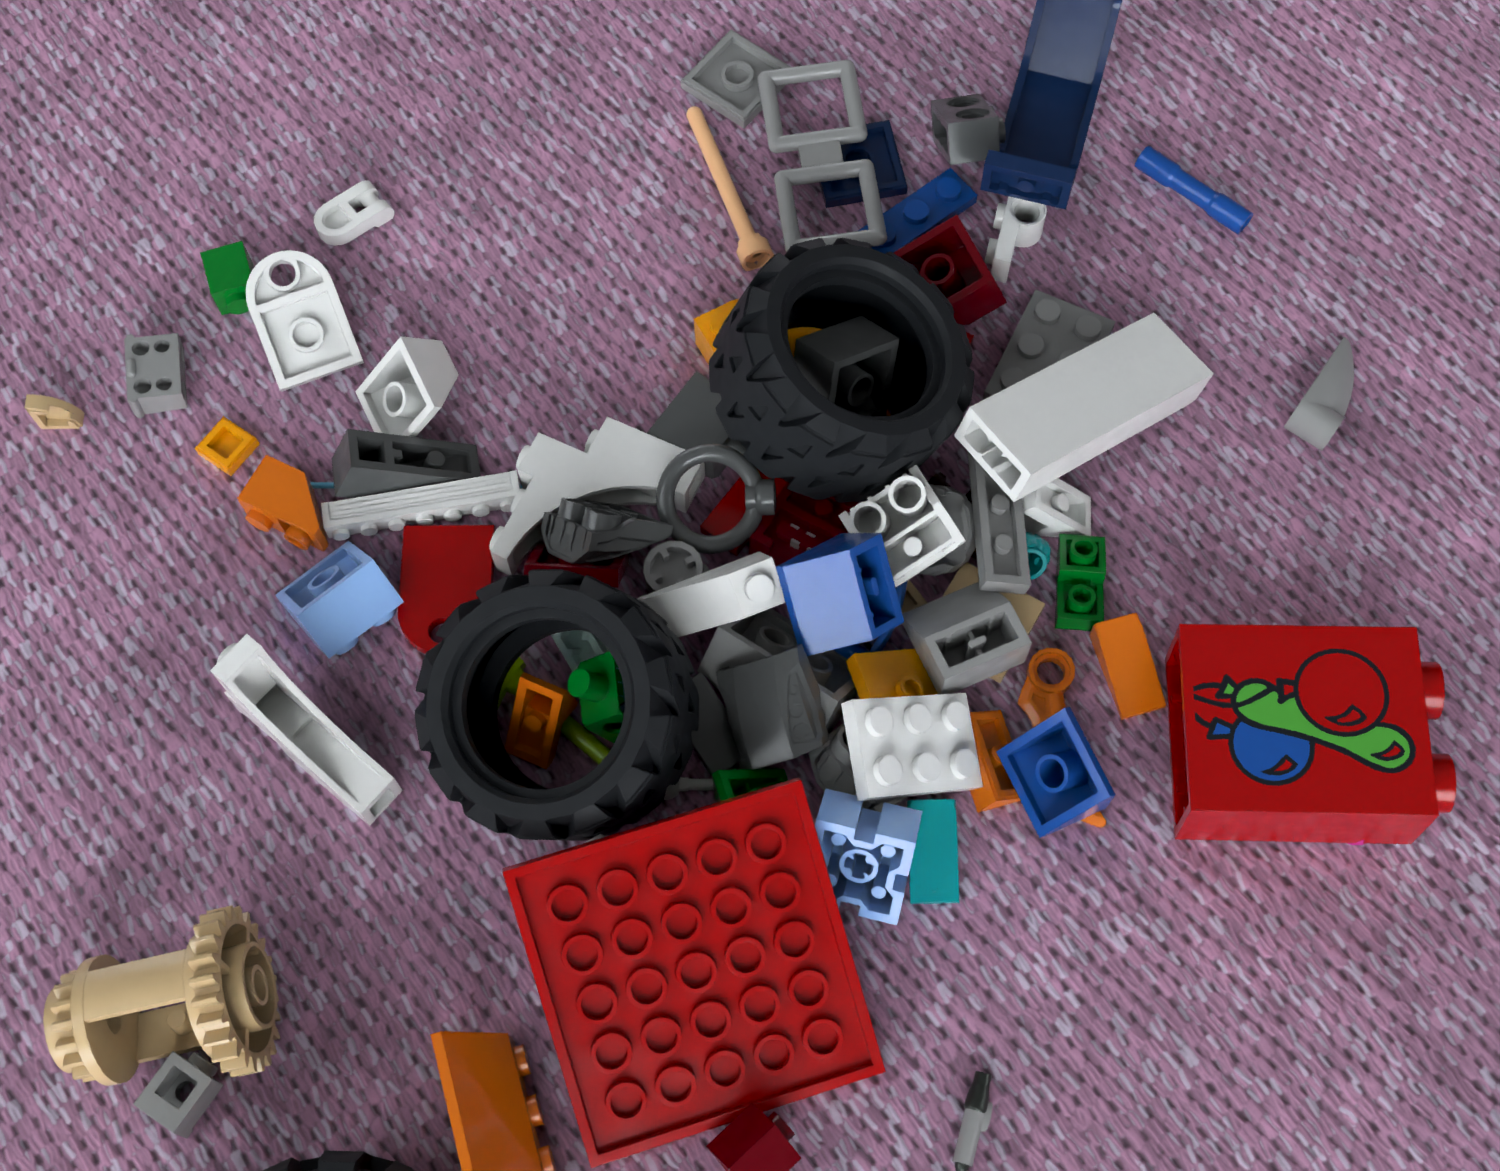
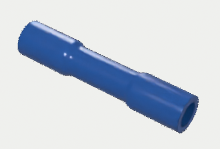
M1147 146L1135 162V168L1161 185L1169 187L1205 210L1208 216L1237 235L1242 232L1253 217L1251 211L1225 194L1214 191L1182 170L1177 163L1151 146Z

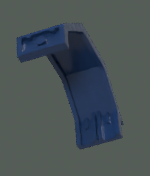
M1122 0L1036 1L1023 59L1004 122L1006 140L1005 143L1000 144V152L988 150L980 190L1066 210L1098 96Z

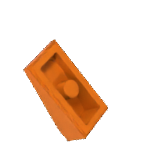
M1131 613L1093 625L1089 637L1121 720L1166 708L1165 698L1138 614Z

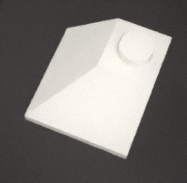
M400 336L355 392L374 432L416 437L442 408L459 374L442 341Z

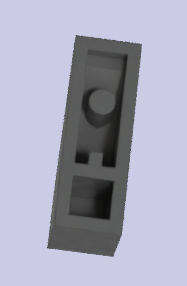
M354 429L346 430L331 459L335 497L356 498L481 476L477 446L474 444Z

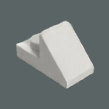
M1057 478L1022 498L1025 532L1044 537H1059V533L1091 536V497L1061 479Z

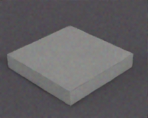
M731 29L693 67L680 83L683 90L745 129L763 110L758 75L762 71L788 68L790 66ZM785 85L775 86L776 93L778 94Z

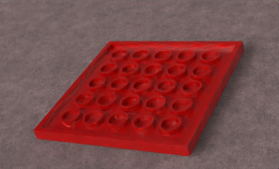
M799 777L502 869L591 1168L731 1123L751 1103L761 1112H765L886 1072L802 780Z

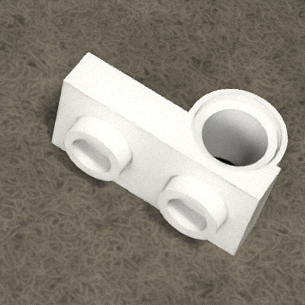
M1009 196L1007 204L998 203L993 228L1000 229L998 239H989L985 263L992 265L991 274L995 281L1007 282L1015 246L1030 247L1039 241L1047 213L1046 205Z

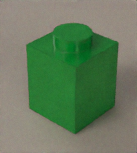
M243 241L200 252L210 293L220 313L225 315L228 313L243 314L248 312L246 284L254 266Z

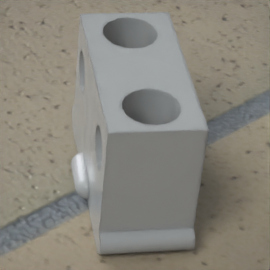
M173 333L134 337L132 334L127 335L124 339L127 400L134 415L141 419L145 414L187 408L184 347L179 334Z

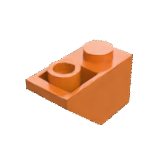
M265 455L237 497L247 514L245 519L251 525L264 532H269L271 528L285 533L284 538L302 550H308L311 545L324 552L329 543L323 528V521L314 489L305 472Z

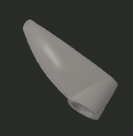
M1343 337L1283 427L1321 451L1344 420V415L1352 395L1354 362L1352 347L1348 339Z

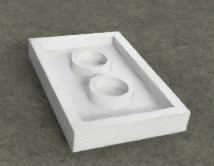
M966 693L852 699L841 703L857 801L968 791L983 787Z

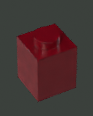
M753 1103L706 1146L726 1171H789L802 1159L789 1142L795 1134L787 1123L775 1111L767 1117Z

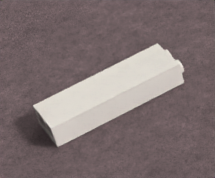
M1152 313L970 406L954 436L1011 500L1016 502L1189 405L1197 399L1214 373L1155 313Z

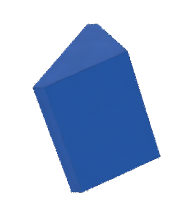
M1070 707L1063 708L996 751L1039 838L1106 809L1115 797V793Z

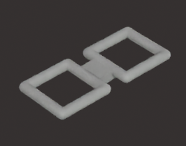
M840 60L762 71L758 75V85L769 149L773 153L798 151L801 168L780 170L774 176L785 251L787 252L793 244L822 238L826 245H833L837 238L867 242L872 246L883 245L887 240V232L874 164L869 159L844 162L841 145L863 142L868 135L854 63L851 60ZM841 78L849 127L783 135L775 86ZM859 177L868 230L801 239L792 186Z

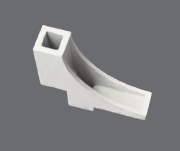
M606 417L600 430L594 429L591 432L584 452L538 432L531 446L525 445L516 462V469L518 470L522 488L517 492L512 502V515L505 527L499 526L490 541L489 550L496 570L507 575H514L521 562L543 540L541 526L544 512H558L561 498L563 497L617 505L656 506L657 486L663 471L685 449L610 417ZM705 463L695 465L680 478L674 495L676 510L684 513L687 512L705 478Z
M248 634L238 643L229 645L221 652L217 659V664L210 671L225 688V695L235 707L276 741L288 757L370 826L403 791L396 779L339 729L286 676L263 647Z

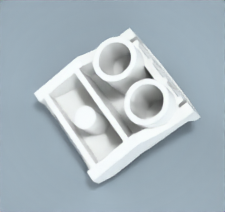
M917 465L908 469L910 471L909 474L904 473L901 477L894 480L891 485L887 484L884 486L885 489L875 496H869L867 501L861 502L849 509L851 512L844 511L838 515L848 533L882 534L895 588L966 542Z

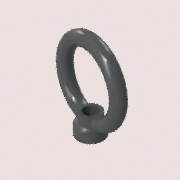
M701 444L688 448L678 454L666 466L660 477L656 492V506L660 521L673 525L671 537L675 541H683L693 546L698 553L718 554L733 550L750 538L758 528L763 516L776 515L775 479H762L758 469L743 456L744 454L731 447L720 444ZM705 462L721 463L732 468L745 484V513L734 528L720 535L708 536L692 531L681 521L675 508L674 495L680 478L690 468Z

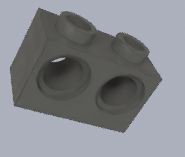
M980 94L930 100L933 141L950 165L984 161L989 149L1000 152V144L1005 143L1006 140L1004 120L995 113L993 106H989Z

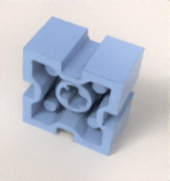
M826 788L816 818L815 829L838 908L841 901L860 906L858 916L897 925L923 811L886 802L883 803L881 812L862 808L863 801H857L856 795Z

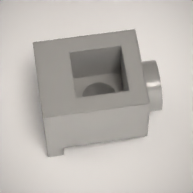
M172 1051L133 1105L172 1133L188 1138L193 1132L192 1128L224 1086L213 1077L219 1068L196 1052H193L189 1059ZM193 1083L194 1089L183 1102L180 1098L181 1089L185 1085Z

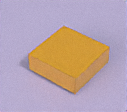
M223 416L194 449L200 456L232 476L260 443L256 437Z

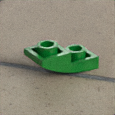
M1059 533L1056 573V629L1091 631L1093 625L1104 621L1105 537Z

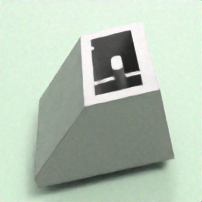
M979 582L903 613L904 623L902 625L938 694L955 693L1025 663L1032 644L1011 602L999 592L980 590Z

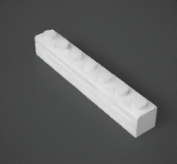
M517 470L324 502L321 503L323 528L328 538L341 541L348 539L350 535L358 533L364 536L375 535L378 530L389 528L392 531H400L404 529V526L411 524L419 526L432 525L435 520L441 519L453 522L460 520L464 515L470 514L476 517H483L488 515L490 511L500 509L503 512H511L514 497L521 489Z

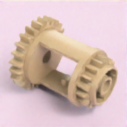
M233 905L209 910L207 914L199 916V924L193 925L195 935L189 939L186 949L122 964L110 955H99L84 960L77 970L62 974L60 976L61 984L54 985V988L47 996L43 1016L46 1043L56 1065L62 1071L72 1073L74 1080L82 1079L83 1083L96 1080L102 1085L112 1086L129 1081L134 1076L139 1063L169 1057L172 1051L183 1054L203 1049L212 1058L213 1063L220 1062L221 1072H229L230 1077H240L265 1071V1066L272 1064L270 1055L277 1053L274 1040L280 1039V1035L275 1022L281 1021L277 1011L279 998L276 987L277 977L274 975L271 965L272 957L267 956L265 952V938L258 939V924H251L250 913H242L240 906L233 907ZM183 1001L186 1002V1003H183V1004H178V1005H174V1006H170V1007H165V1008H161V1009H156V1010H152V1011L140 1013V1011H144V1010H148V1009H152V1008H157V1007H161V1006H166V1005H170V1004H174V1003H179V1002H183Z

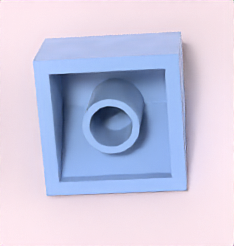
M350 541L344 543L275 594L276 598L309 638L329 659L335 654L341 655L352 649L359 641V636L372 626L377 627L389 621L395 615L396 608L404 602L376 562Z

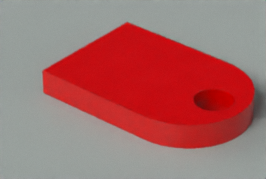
M494 525L404 526L399 595L404 602L398 606V621L406 639L420 652L426 654L427 651L439 644L431 639V633L437 625L447 620L456 607L462 603L478 599L476 591L493 583L494 562L489 545L496 531Z

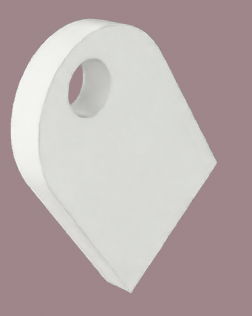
M286 250L268 255L253 268L246 284V302L281 392L364 363L334 282L322 263L306 253ZM280 264H289L296 271L294 281L287 286H278L271 279L273 269Z

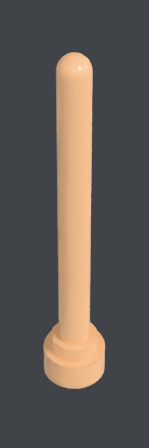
M692 106L687 110L686 116L740 239L736 251L739 261L745 271L763 267L774 256L768 240L759 233H755L702 110L697 106Z

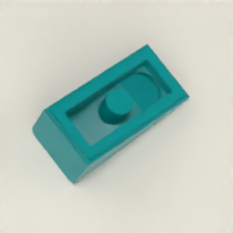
M909 800L906 804L907 808L923 811L909 871L910 904L959 903L956 800Z

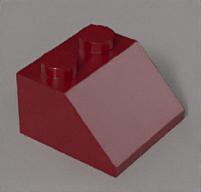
M958 215L953 216L893 252L918 269L919 275L929 284L933 282L952 304L957 324L970 325L1007 303Z

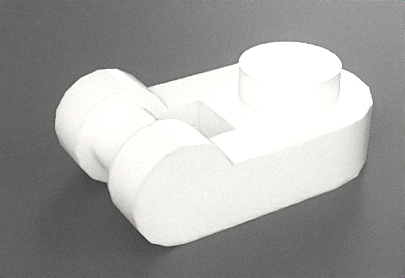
M364 180L323 204L314 215V225L320 239L326 244L333 246L343 245L374 226L380 227L393 219L394 210L386 200L378 198V191L368 180ZM358 207H361V208L365 207L363 210L359 211L358 213H356V211L354 210V209H356V208H358Z

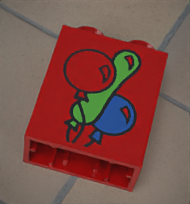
M1178 625L1165 657L1175 839L1357 843L1365 840L1363 843L1412 844L1435 821L1439 813L1451 812L1456 798L1455 766L1449 754L1432 753L1428 720L1439 719L1443 711L1445 700L1444 676L1438 662H1421L1417 627Z

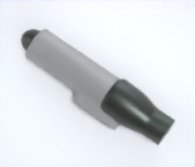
M975 1071L973 1083L964 1103L965 1110L952 1162H955L956 1171H968L969 1167H973L980 1133L987 1131L990 1123L993 1104L989 1101V1086L992 1075L984 1072Z

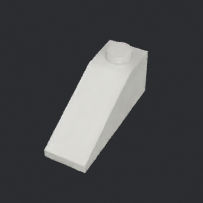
M762 552L753 553L637 598L665 619L668 623L667 627L677 637L738 621L785 603L774 560L771 556Z

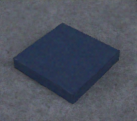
M890 120L866 124L868 135L863 142L841 145L844 162L860 159H869L873 162L880 199L907 194L908 186ZM859 177L819 182L826 208L863 202Z

